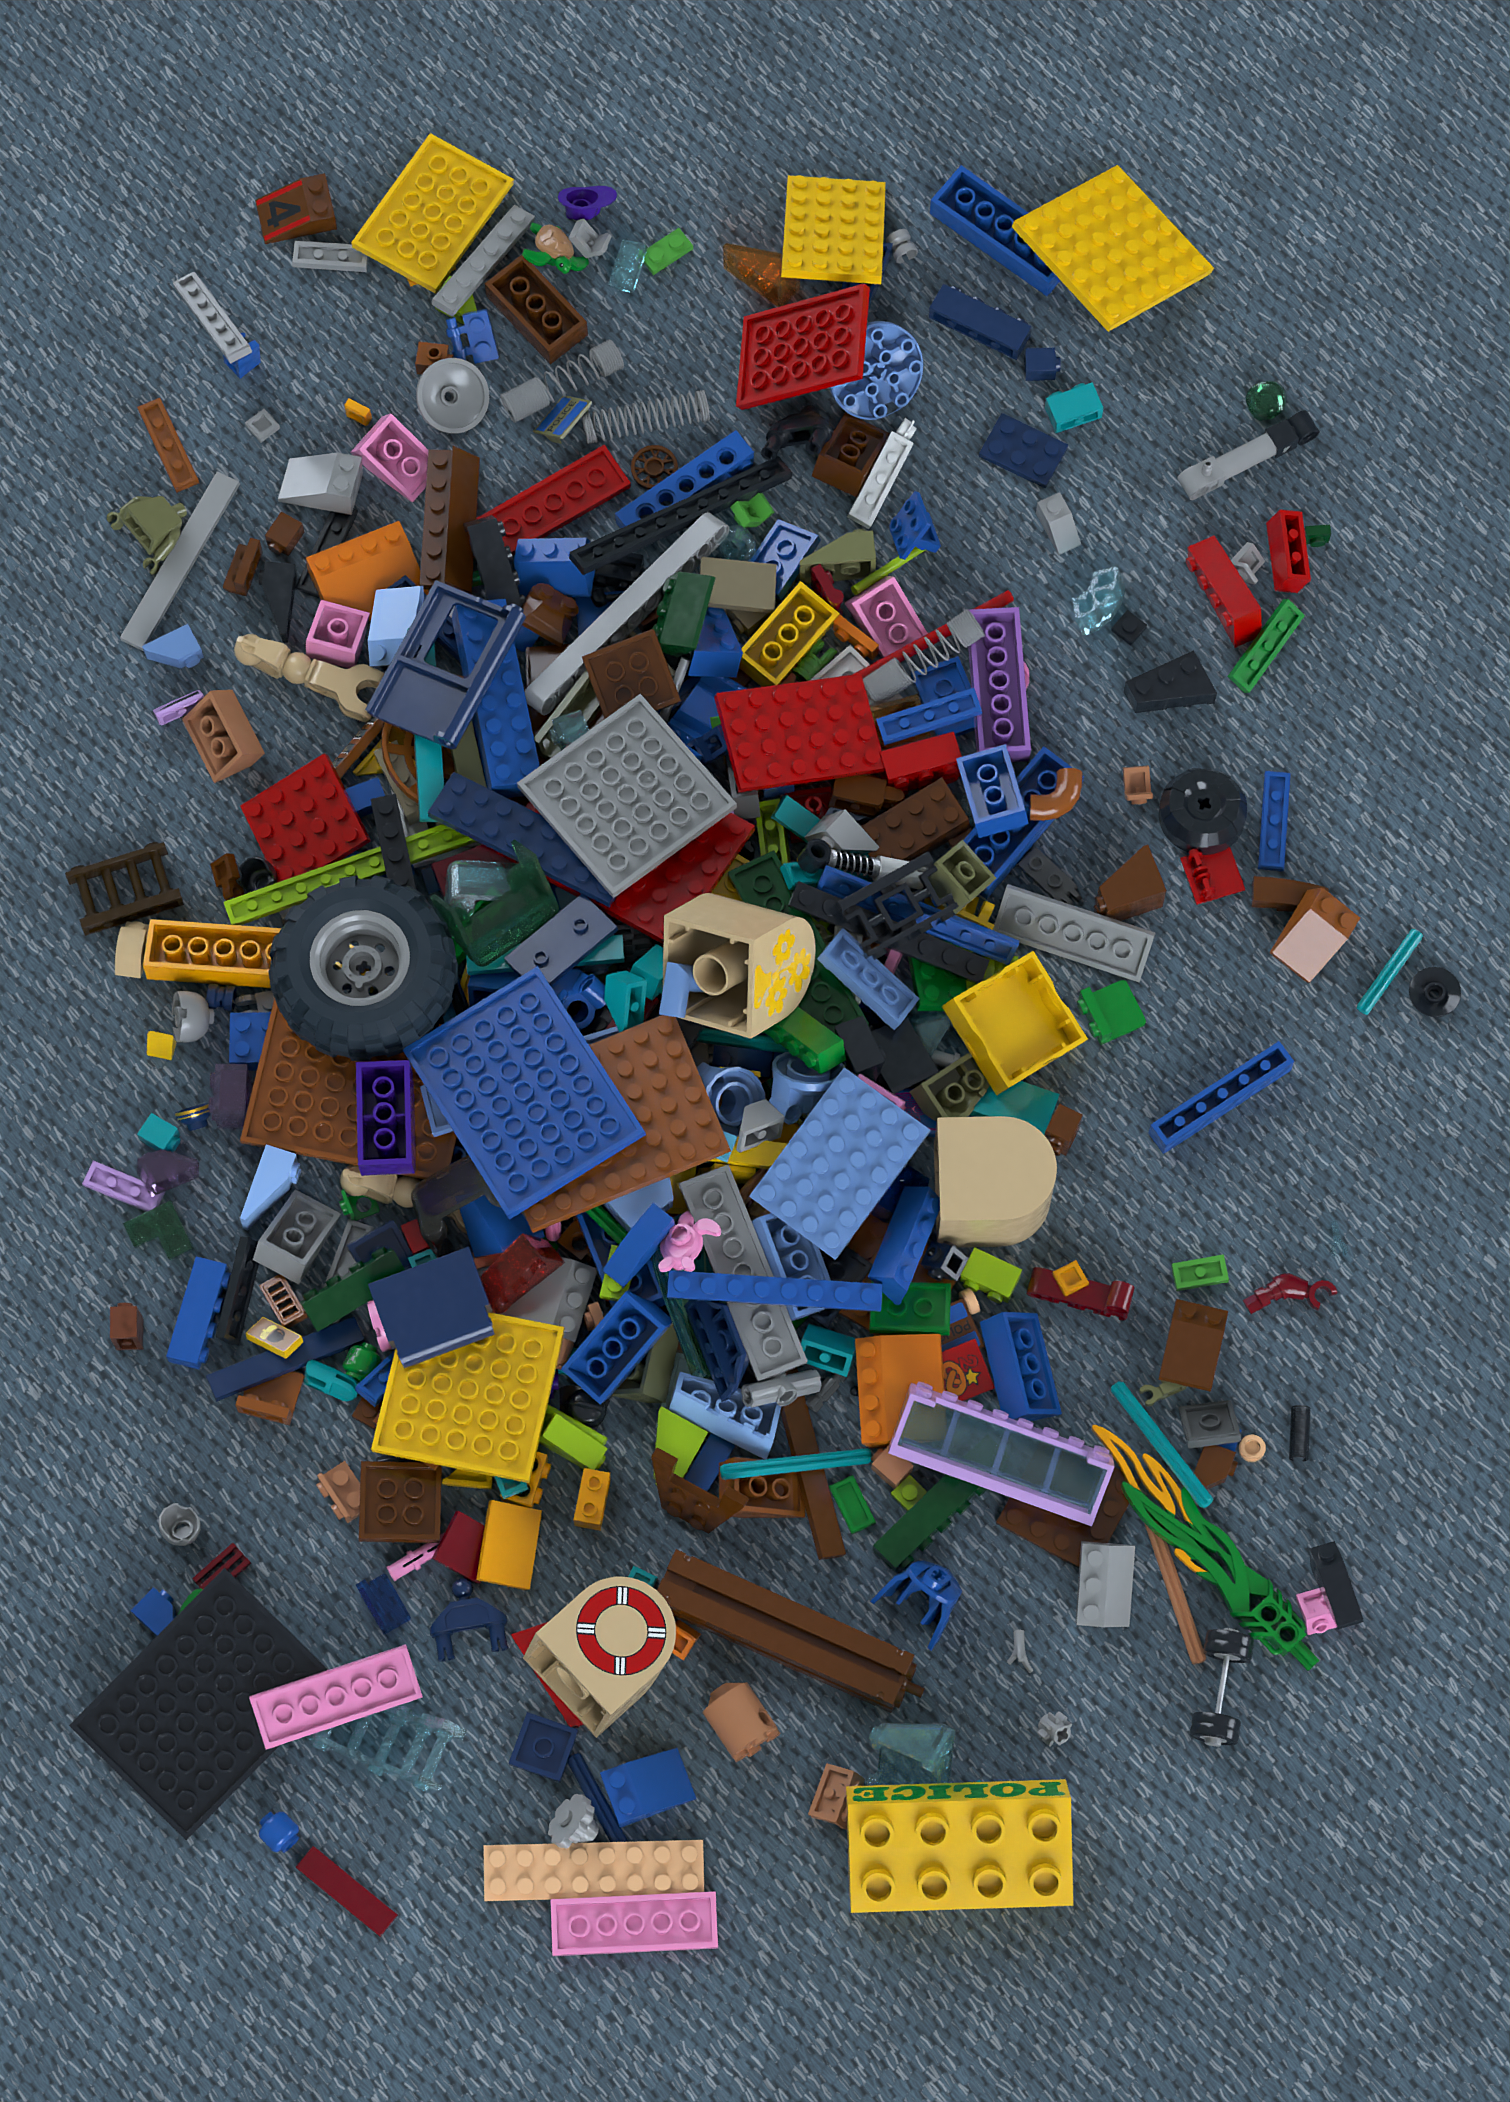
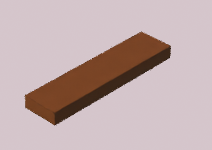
M161 398L138 406L141 418L176 493L199 484V480Z

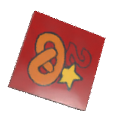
M975 1338L942 1351L945 1391L956 1394L958 1400L964 1401L995 1388Z

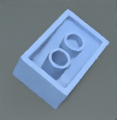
M423 586L376 590L368 636L370 666L390 665L407 634V629L410 628L424 602Z
M266 1144L240 1217L243 1229L249 1230L290 1190L292 1183L297 1184L301 1169H299L300 1163H298L295 1153Z

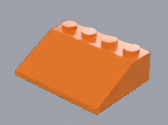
M400 521L306 557L307 570L320 599L370 613L369 621L372 618L376 590L387 589L405 575L417 586H420V568ZM424 590V593L428 595L429 591Z
M940 1334L882 1335L855 1339L861 1441L863 1445L869 1448L887 1447L890 1444L911 1383L916 1385L918 1382L926 1383L933 1387V1391L941 1394L945 1391ZM913 1401L901 1436L917 1443L945 1440L947 1434L946 1406L936 1403L935 1407Z

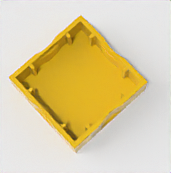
M1034 951L1006 966L985 981H981L954 997L942 1006L996 1096L1088 1040L1070 1009L1058 996L1051 978Z

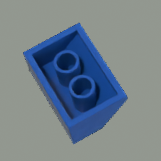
M588 538L518 539L514 566L520 580V585H518L520 595L523 594L524 597H527L528 592L533 586L544 583L552 586L567 597H591L595 570L582 575L569 559L571 551L590 543Z

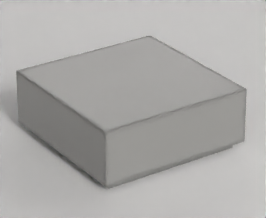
M262 409L245 422V426L260 443L280 429V425L265 409Z

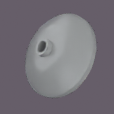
M446 358L431 364L421 375L416 389L417 406L424 420L436 430L450 434L462 433L472 429L483 419L489 405V388L483 374L472 363L459 358ZM446 392L451 394L450 401H447L444 397Z

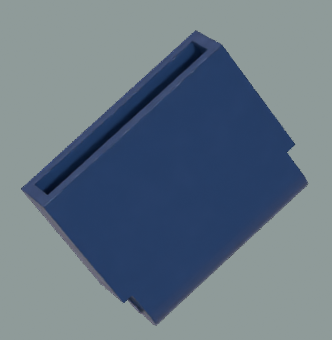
M469 1247L368 1284L388 1343L392 1349H397V1355L404 1369L495 1335L492 1320L488 1315L493 1310Z

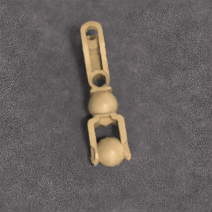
M246 634L237 638L234 653L242 664L253 666L276 679L284 676L293 684L304 683L306 688L336 700L341 712L345 716L365 723L371 720L372 716L365 710L368 704L359 700L357 694L366 687L377 688L385 674L382 671L365 664L355 665L350 669H343L317 659L311 661L304 653H291L284 643L263 639L254 634Z
M354 1165L347 1166L340 1175L341 1187L349 1195H363L385 1204L392 1203L394 1200L404 1208L418 1205L420 1210L451 1217L457 1227L464 1233H467L456 1197L465 1194L464 1189L477 1184H479L480 1188L486 1186L485 1180L481 1178H474L470 1182L455 1186L423 1180L422 1183L418 1178L405 1175L398 1178V1174L361 1176L359 1167Z

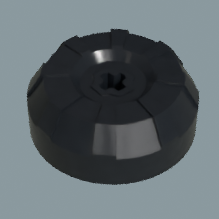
M1192 768L1173 778L1164 788L1159 806V823L1167 839L1185 852L1197 848L1203 855L1216 854L1232 846L1242 834L1247 817V800L1239 785L1226 773L1212 769Z

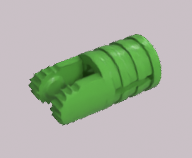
M819 639L791 673L796 675V679L799 682L810 681L831 661L837 651L834 648H830L819 659L817 655L824 647V641Z

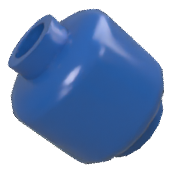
M280 1811L276 1814L269 1812L259 1822L262 1826L259 1830V1837L273 1852L282 1851L285 1853L299 1840L297 1835L299 1826L285 1812Z

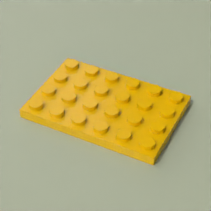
M430 133L353 239L352 248L436 294L511 189L514 179Z
M788 175L781 277L881 284L886 182Z

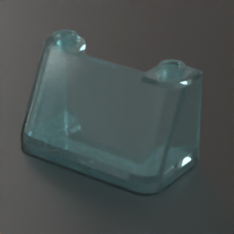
M882 1723L879 1727L875 1726L870 1734L869 1741L872 1742L873 1749L879 1750L878 1770L875 1775L870 1774L865 1786L950 1783L955 1729L945 1724Z

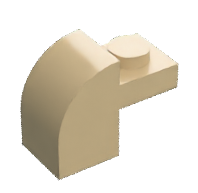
M127 921L125 927L121 926L115 954V975L141 978L144 971L143 962L149 924Z

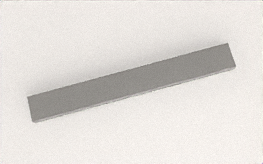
M218 471L216 472L182 530L174 549L167 556L120 637L121 641L143 651L142 646L151 639L240 485L239 481Z

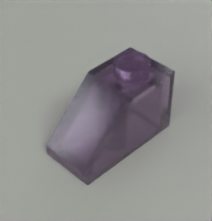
M161 1149L156 1152H148L137 1159V1174L150 1196L153 1197L199 1177V1162L197 1159Z

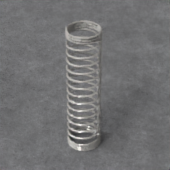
M705 391L695 392V402L692 394L688 392L687 403L683 394H680L679 405L674 395L671 397V406L667 397L663 399V407L658 398L655 402V408L652 401L649 400L648 412L645 404L641 401L640 414L635 403L632 404V415L627 404L624 406V416L619 406L616 407V417L613 409L610 407L608 409L609 422L604 409H601L600 412L601 423L595 410L592 414L593 424L589 412H585L582 416L587 444L597 443V436L594 431L596 429L595 416L602 440L605 441L603 414L610 439H613L611 413L618 437L621 438L619 412L626 436H629L626 408L635 435L637 431L635 428L634 407L643 434L645 431L643 427L642 406L649 430L652 432L650 404L659 431L658 403L666 429H668L666 402L673 426L676 427L674 401L681 425L683 426L681 397L685 405L689 424H692L689 396L697 422H700L697 411L698 407L700 412L702 411L701 420L703 422L709 421L710 414Z

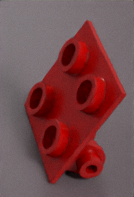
M1230 847L1222 852L1211 855H1203L1202 852L1195 848L1188 852V856L1180 858L1196 905L1245 891Z

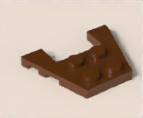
M658 1447L651 1456L661 1508L666 1510L671 1516L679 1517L690 1523L697 1530H702L709 1534L743 1509L749 1500V1497L729 1486L720 1499L674 1474L678 1458Z

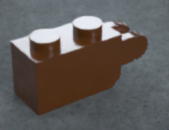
M874 775L837 778L832 780L828 808L846 810L849 813L873 818L879 814L880 809L887 811L904 800L905 793L899 788L886 786L887 780L880 779Z

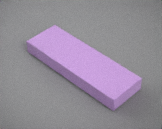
M96 1161L92 1162L82 1183L87 1188L155 1215L165 1194V1190Z

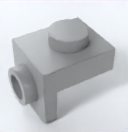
M580 219L576 221L568 239L585 258L604 254L608 249L612 236L609 233L598 235L585 219Z
M1247 542L1232 558L1231 562L1244 582L1255 585L1258 579L1254 574L1264 564L1265 560L1255 545Z

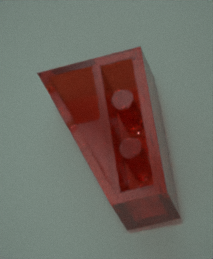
M522 1233L480 1276L493 1310L490 1313H504L512 1304L565 1263L548 1240Z

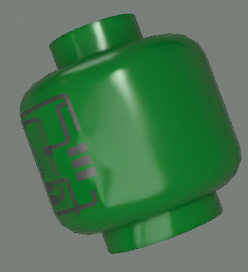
M365 1342L362 1343V1346L353 1345L342 1365L346 1375L353 1377L360 1383L382 1362L381 1357L376 1353L377 1348Z

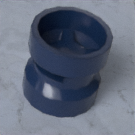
M210 983L206 997L208 1007L210 1009L223 1007L226 1011H234L235 1003H232V1000H235L237 996V987L232 985L220 987L219 984Z

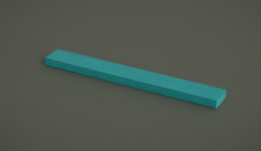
M433 644L425 662L436 667L435 646ZM414 734L419 822H437L428 817V811L444 787L441 745Z

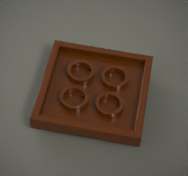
M654 629L582 656L605 719L639 694L645 698L655 711L682 702Z
M361 1461L359 1542L440 1543L442 1466L439 1465L434 1471L423 1462Z

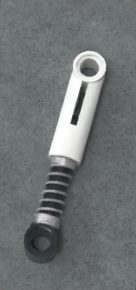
M821 839L810 840L797 858L799 867L809 874L817 873L820 869L824 870L825 866L828 865L838 870L843 869L844 872L849 870L851 874L853 872H856L857 875L863 873L864 876L868 874L873 881L909 863V861L883 856L867 858L865 855L861 857L859 854L854 856L853 853H841L839 850L830 849L829 845ZM926 868L919 869L896 882L895 885L900 886L906 882L909 888L919 890L924 888L918 876L927 871Z

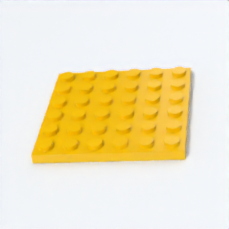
M1119 165L1016 219L1012 224V228L1108 332L1205 278L1214 269Z
M488 1313L495 1332L493 1336L405 1369L399 1360L397 1349H395L371 1447L372 1452L530 1483L565 1328Z

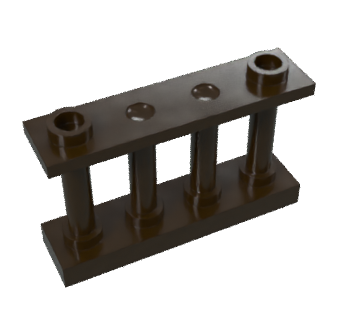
M152 842L143 849L88 866L78 865L65 873L69 885L77 883L86 915L79 920L85 936L125 924L127 921H135L184 905L179 888H170L161 856L168 855L164 842ZM149 860L152 862L161 890L158 895L151 897L145 895L136 864ZM123 868L127 869L136 897L134 902L126 905L120 902L111 873ZM102 875L111 907L109 910L99 913L95 909L87 880Z

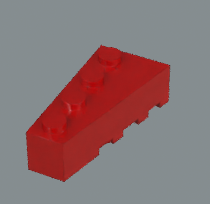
M1215 535L1187 547L1188 558L1185 559L1190 572L1195 573L1200 588L1205 591L1233 646L1236 648L1254 640L1262 629L1261 607Z

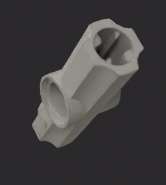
M806 1370L789 1375L783 1372L760 1382L745 1384L741 1389L742 1401L746 1407L751 1408L776 1402L779 1406H786L799 1396L820 1392L822 1386L820 1375L817 1370Z

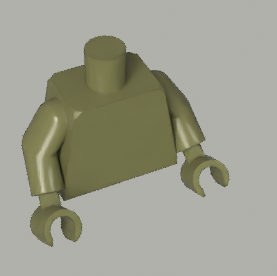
M136 496L119 509V513H108L107 521L111 522L117 519L111 525L113 530H119L125 524L149 555L154 553L155 556L153 558L149 557L143 561L144 569L151 563L155 564L154 568L150 571V574L154 575L159 571L158 563L160 560L164 561L174 549L181 535V518L187 515V511L182 503L171 506L163 496L153 498Z

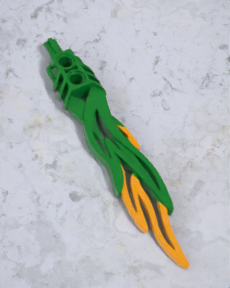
M1093 1425L1091 1427L1093 1433L1110 1451V1454L1123 1472L1126 1482L1121 1484V1489L1126 1499L1147 1527L1162 1540L1175 1547L1174 1554L1190 1570L1206 1581L1216 1585L1230 1611L1229 1614L1234 1619L1242 1621L1238 1624L1243 1629L1251 1631V1633H1248L1249 1636L1255 1640H1260L1273 1655L1281 1654L1284 1657L1290 1652L1307 1671L1315 1666L1320 1660L1301 1641L1307 1635L1304 1632L1306 1630L1305 1623L1292 1610L1291 1602L1287 1598L1285 1602L1283 1601L1282 1592L1278 1588L1276 1592L1273 1590L1271 1580L1269 1578L1265 1579L1244 1564L1238 1549L1229 1536L1217 1526L1209 1523L1201 1515L1186 1488L1183 1487L1180 1490L1168 1472L1154 1458L1146 1453L1142 1455V1459L1155 1478L1160 1490L1150 1480L1136 1454L1126 1443L1105 1428ZM1114 1444L1121 1448L1128 1456L1142 1483L1162 1505L1164 1510L1150 1501L1141 1492L1129 1466ZM1161 1475L1170 1487L1188 1526L1175 1519V1505ZM1213 1537L1224 1547L1226 1552L1216 1543ZM1202 1548L1211 1553L1217 1552L1229 1569L1233 1582L1222 1567ZM1192 1561H1195V1562H1196L1198 1565H1200L1202 1568H1200V1567H1198L1197 1565H1195ZM1249 1595L1265 1597L1261 1603L1249 1612ZM1269 1610L1273 1615V1621H1265L1261 1617V1611ZM1280 1630L1290 1632L1292 1641H1283L1279 1634Z

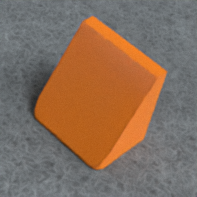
M678 1620L675 1622L676 1640L672 1653L684 1661L701 1633Z

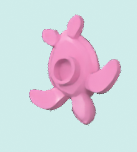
M690 1211L683 1213L678 1219V1224L673 1226L668 1235L660 1242V1251L664 1258L659 1263L660 1272H667L672 1268L677 1271L682 1269L689 1272L694 1271V1260L703 1247L702 1235L720 1236V1226L708 1218L700 1219L694 1223Z

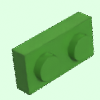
M677 228L639 253V258L650 272L655 275L693 250V244L681 229Z
M1224 1254L1173 1263L1171 1265L1176 1291L1227 1283L1229 1281Z

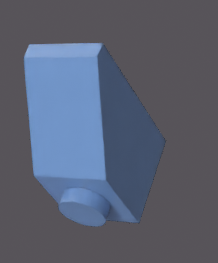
M188 624L142 646L147 659L177 668L193 667L200 662V659L204 658L202 650Z

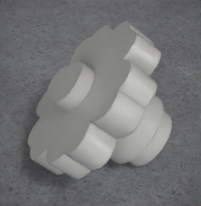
M574 1794L570 1800L565 1799L556 1809L555 1818L551 1820L548 1835L552 1837L551 1842L567 1849L572 1842L575 1844L578 1842L591 1843L595 1839L599 1827L593 1819L594 1807L591 1806L590 1799L582 1794Z

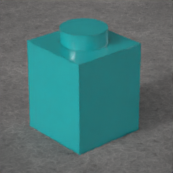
M153 1113L149 1115L137 1133L142 1143L164 1156H167L169 1151L174 1152L181 1141L178 1128Z

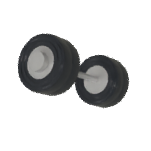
M1230 1628L1207 1631L1203 1649L1204 1654L1224 1662L1215 1713H1193L1190 1727V1736L1192 1738L1216 1747L1236 1745L1238 1743L1241 1721L1221 1714L1229 1662L1248 1663L1251 1661L1254 1648V1638Z

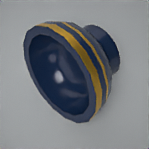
M204 1103L175 1112L176 1118L180 1123L187 1125L188 1131L208 1126L207 1118L211 1115V1103Z

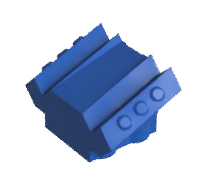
M702 676L670 718L667 725L682 742L688 744L693 739L703 736L712 729L710 717L719 716L714 699L716 693L747 688L729 677Z

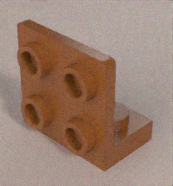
M292 1371L245 1390L243 1396L238 1395L235 1404L238 1412L290 1426L304 1375Z

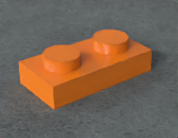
M839 615L834 620V634L840 641L851 643L863 658L867 656L873 660L877 656L879 644L843 616Z

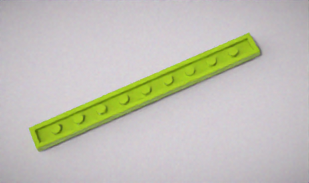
M443 824L405 837L411 865L477 842ZM381 847L223 902L231 925H243L286 910L294 905H300L307 899L309 892L321 885L325 888L339 883V878L357 875L359 879H371L374 876L386 874Z

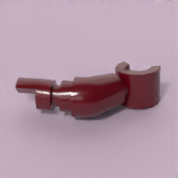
M1284 1273L1273 1277L1272 1281L1266 1284L1267 1288L1260 1287L1254 1290V1294L1244 1299L1243 1303L1249 1313L1252 1314L1271 1304L1270 1300L1272 1299L1274 1301L1281 1298L1283 1300L1287 1298L1303 1300L1305 1297L1308 1304L1313 1309L1318 1310L1321 1303L1315 1298L1316 1289L1326 1290L1329 1296L1336 1295L1337 1289L1333 1283L1326 1280L1317 1281L1311 1286L1308 1285V1281L1290 1273Z

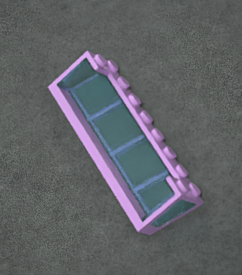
M918 1382L917 1385L914 1383L910 1384L889 1445V1454L1086 1525H1093L1114 1469L1113 1456L1109 1454L1110 1451L1098 1445L1091 1448L1084 1445L1083 1440L1073 1436H1069V1439L1058 1436V1431L1048 1427H1044L1041 1430L1033 1427L1034 1423L1023 1418H1019L1016 1421L1008 1418L1009 1414L998 1409H993V1412L983 1409L981 1403L973 1400H968L966 1403L958 1400L956 1394L948 1391H943L941 1394L933 1391L932 1386L923 1382Z

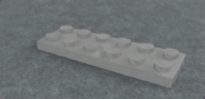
M1009 884L1006 886L993 928L996 932L1019 940V943L1136 982L1141 980L1155 936V932Z

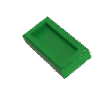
M853 1475L829 1486L851 1535L876 1524Z

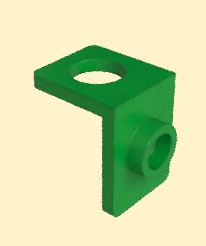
M341 1190L343 1200L339 1201L344 1216L350 1215L351 1220L358 1221L380 1212L376 1200L363 1195L347 1197L345 1190ZM366 1197L370 1199L372 1205L368 1211L361 1212L356 1208V1202L359 1198Z

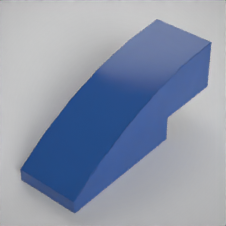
M652 1203L622 1240L604 1267L603 1272L624 1288L659 1249L658 1244L668 1235L670 1229L675 1226L674 1219L655 1203Z

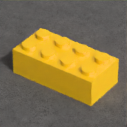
M800 581L741 648L743 654L739 668L761 687L780 685L816 642L833 626L834 620L840 613Z

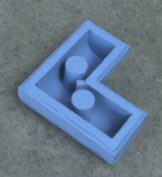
M667 962L659 1014L685 1018L689 992L703 991L694 980L693 965Z

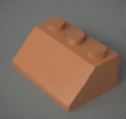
M233 690L210 691L182 719L214 783L252 766L265 754Z

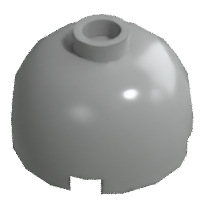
M177 991L174 993L172 1015H175V1025L178 1027H173L175 1041L185 1043L203 1038L208 1031L209 1024L214 1023V1010L209 1009L207 1000L196 992Z

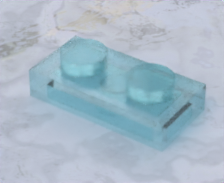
M622 239L608 284L610 288L634 293L648 249L645 243Z

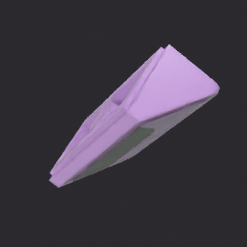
M196 690L154 709L153 712L159 725L162 726L188 714L204 698V695L200 690Z

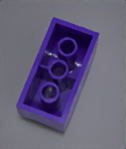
M410 1061L356 1062L358 1167L361 1176L415 1174V1099Z

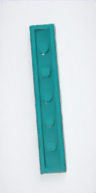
M623 935L611 936L576 966L625 962ZM521 943L466 948L468 975L514 972L505 963L504 957Z

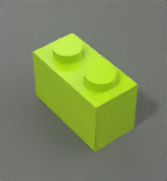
M974 1247L961 1273L960 1281L964 1283L963 1286L966 1289L970 1288L973 1292L980 1290L987 1293V1298L993 1302L1001 1304L1004 1301L1008 1303L1021 1277L1022 1269Z

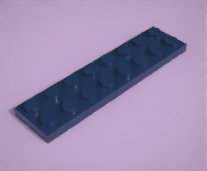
M456 772L452 773L428 811V817L609 908L616 899V897L613 898L542 815Z

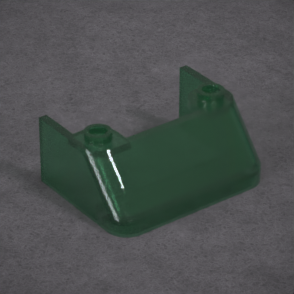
M515 839L511 841L519 863L513 866L507 874L506 880L510 890L469 917L464 909L460 907L453 908L435 894L431 896L435 908L438 909L447 923L453 939L468 958L480 967L491 964L523 942L559 912V905L536 854Z

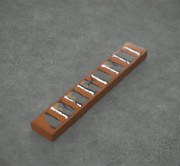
M372 716L371 720L366 722L332 764L340 779L382 730L384 721Z

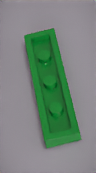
M1283 599L1227 677L1244 693H1250L1305 615L1289 599Z

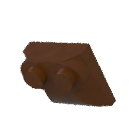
M544 583L536 584L528 592L522 607L523 613L526 616L522 626L561 648L573 619L579 612L578 605L574 599L555 590L552 586Z

